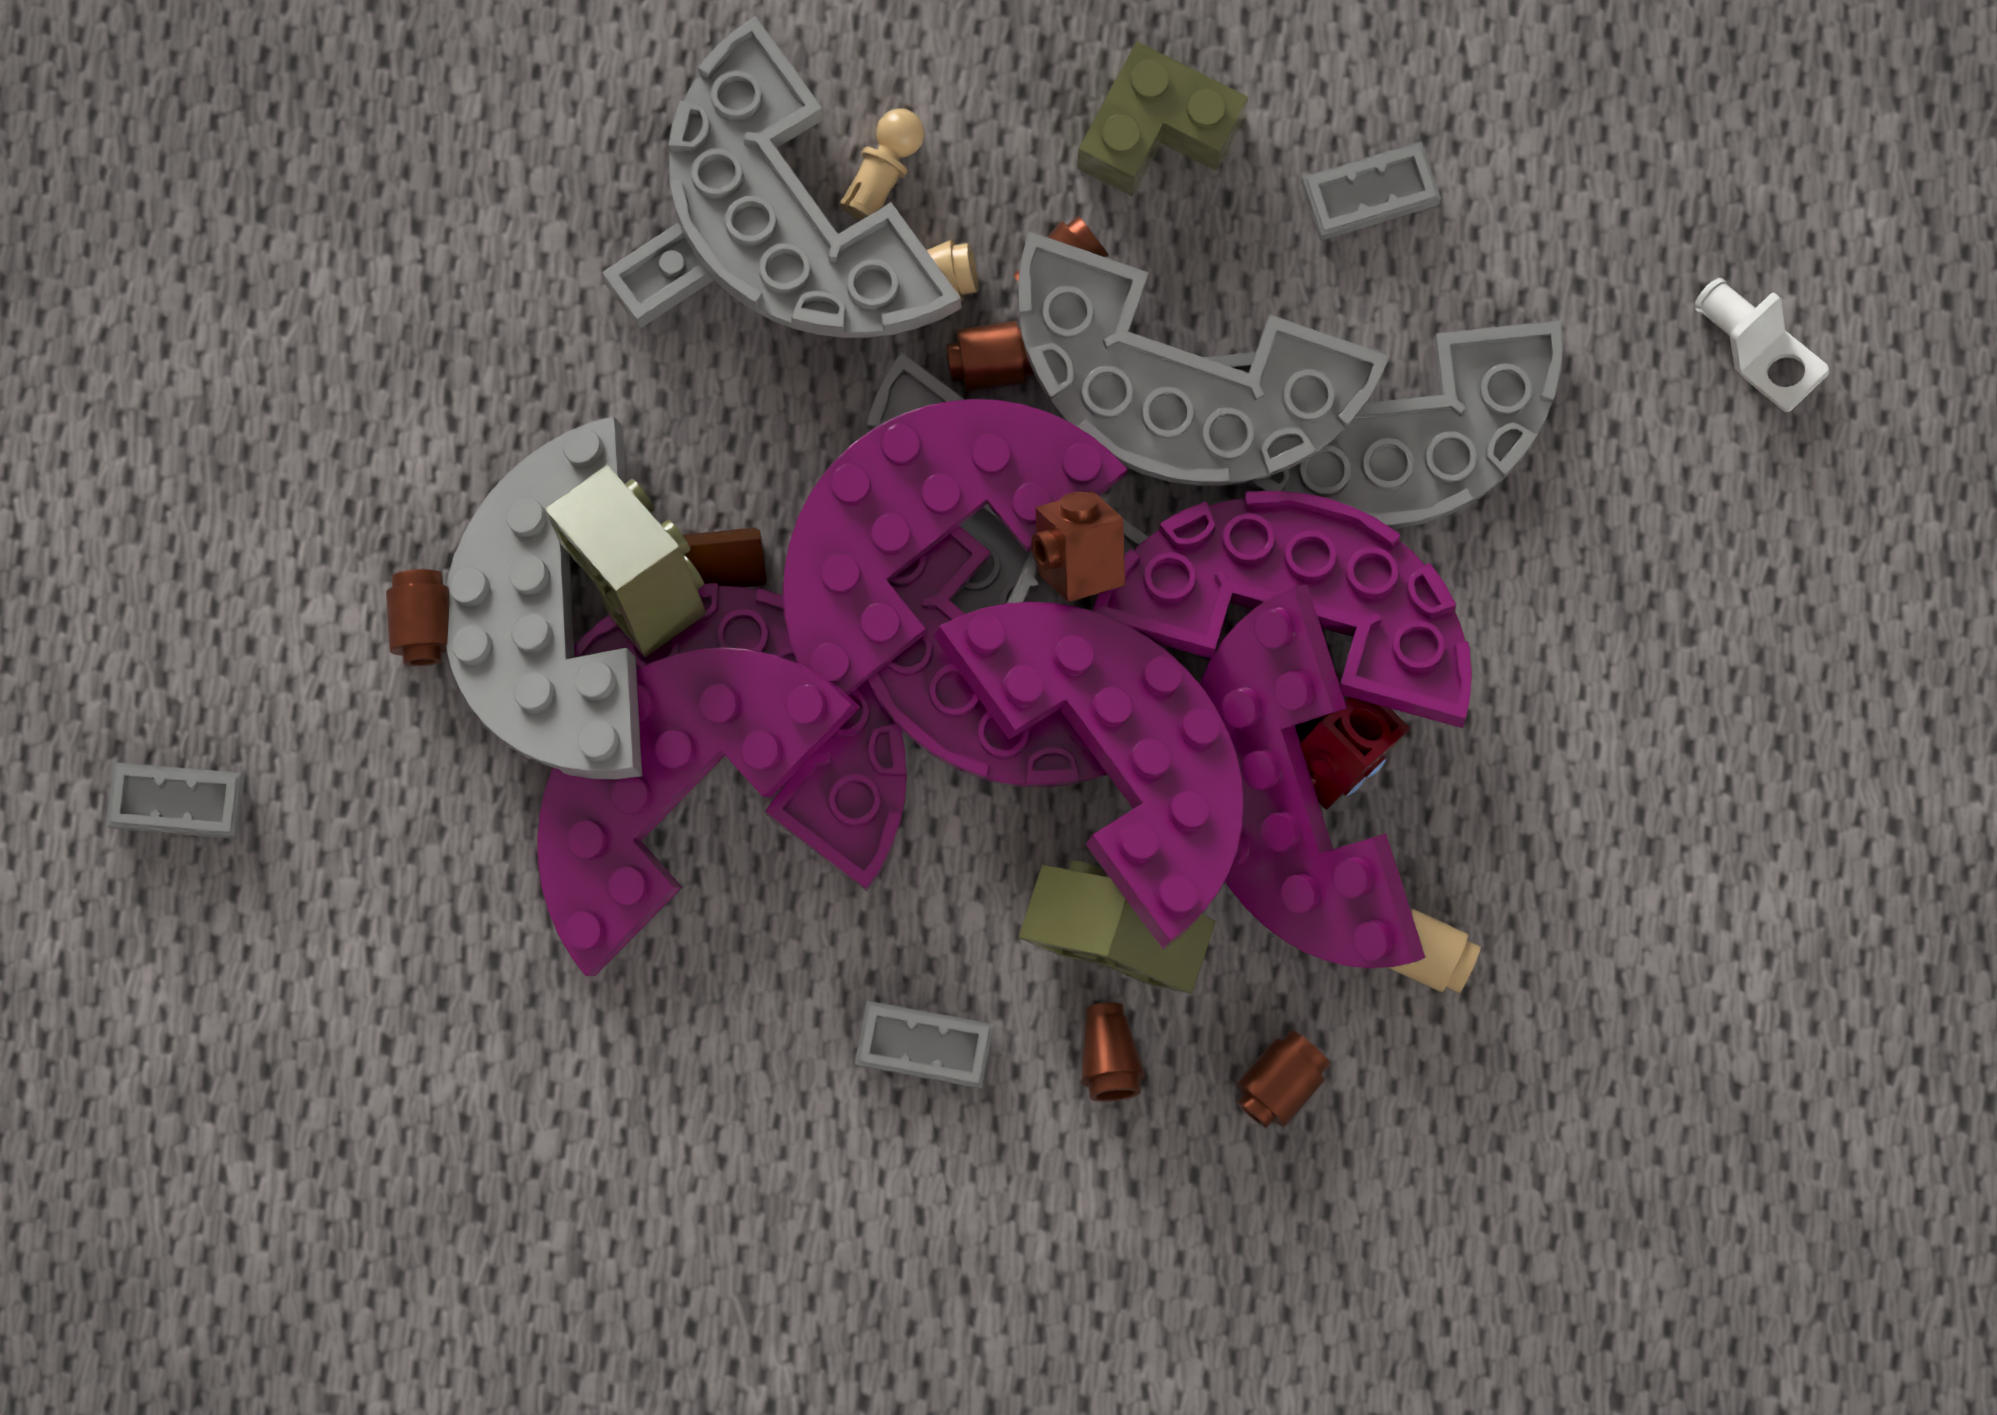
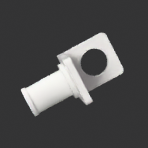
M1717 278L1710 282L1698 296L1695 302V310L1705 315L1730 336L1734 369L1784 412L1793 410L1829 375L1828 365L1785 330L1782 299L1774 292L1755 308L1729 287L1725 280ZM1787 357L1800 361L1804 366L1805 373L1801 381L1794 386L1781 387L1772 383L1768 378L1770 366L1778 359Z

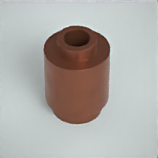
M1016 321L957 329L958 342L946 344L951 381L964 380L966 392L1024 384L1025 377L1035 376L1027 358L1020 327L1017 326Z
M416 569L397 572L391 576L392 588L386 591L390 653L403 656V664L408 666L438 664L442 661L441 654L447 652L445 644H447L449 587L443 585V574L437 570Z
M1291 1030L1283 1040L1275 1038L1236 1083V1087L1243 1094L1237 1104L1248 1116L1264 1128H1267L1272 1121L1285 1127L1323 1084L1325 1079L1322 1074L1329 1067L1330 1062L1311 1042L1299 1033Z

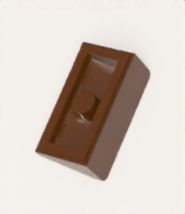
M757 527L683 535L691 550L685 556L694 565L704 584L718 583V586L753 587L766 584L763 539L760 529L757 530Z

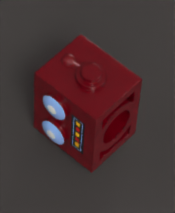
M1348 697L1345 700L1346 709L1328 714L1300 743L1318 802L1326 810L1343 795L1349 796L1358 790L1366 778L1376 774L1387 759L1385 755L1411 729L1391 708Z

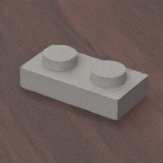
M679 222L602 272L604 283L639 329L714 281L687 243Z

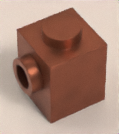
M1093 490L1089 492L1068 493L1058 501L1035 507L1036 534L1032 535L1031 549L1035 562L1038 565V574L1067 602L1125 586L1123 517Z

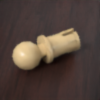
M908 109L888 111L878 121L875 134L879 147L878 149L865 147L862 150L861 156L864 160L851 186H849L845 196L839 203L842 210L860 221L884 206V202L898 178H905L908 173L907 168L899 162L900 159L913 155L922 146L925 135L923 123L918 115Z

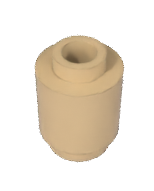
M1411 909L1426 958L1411 964L1389 967V969L1437 991L1443 992L1445 988H1449L1460 993L1473 970L1481 946L1467 941L1468 933L1415 909Z

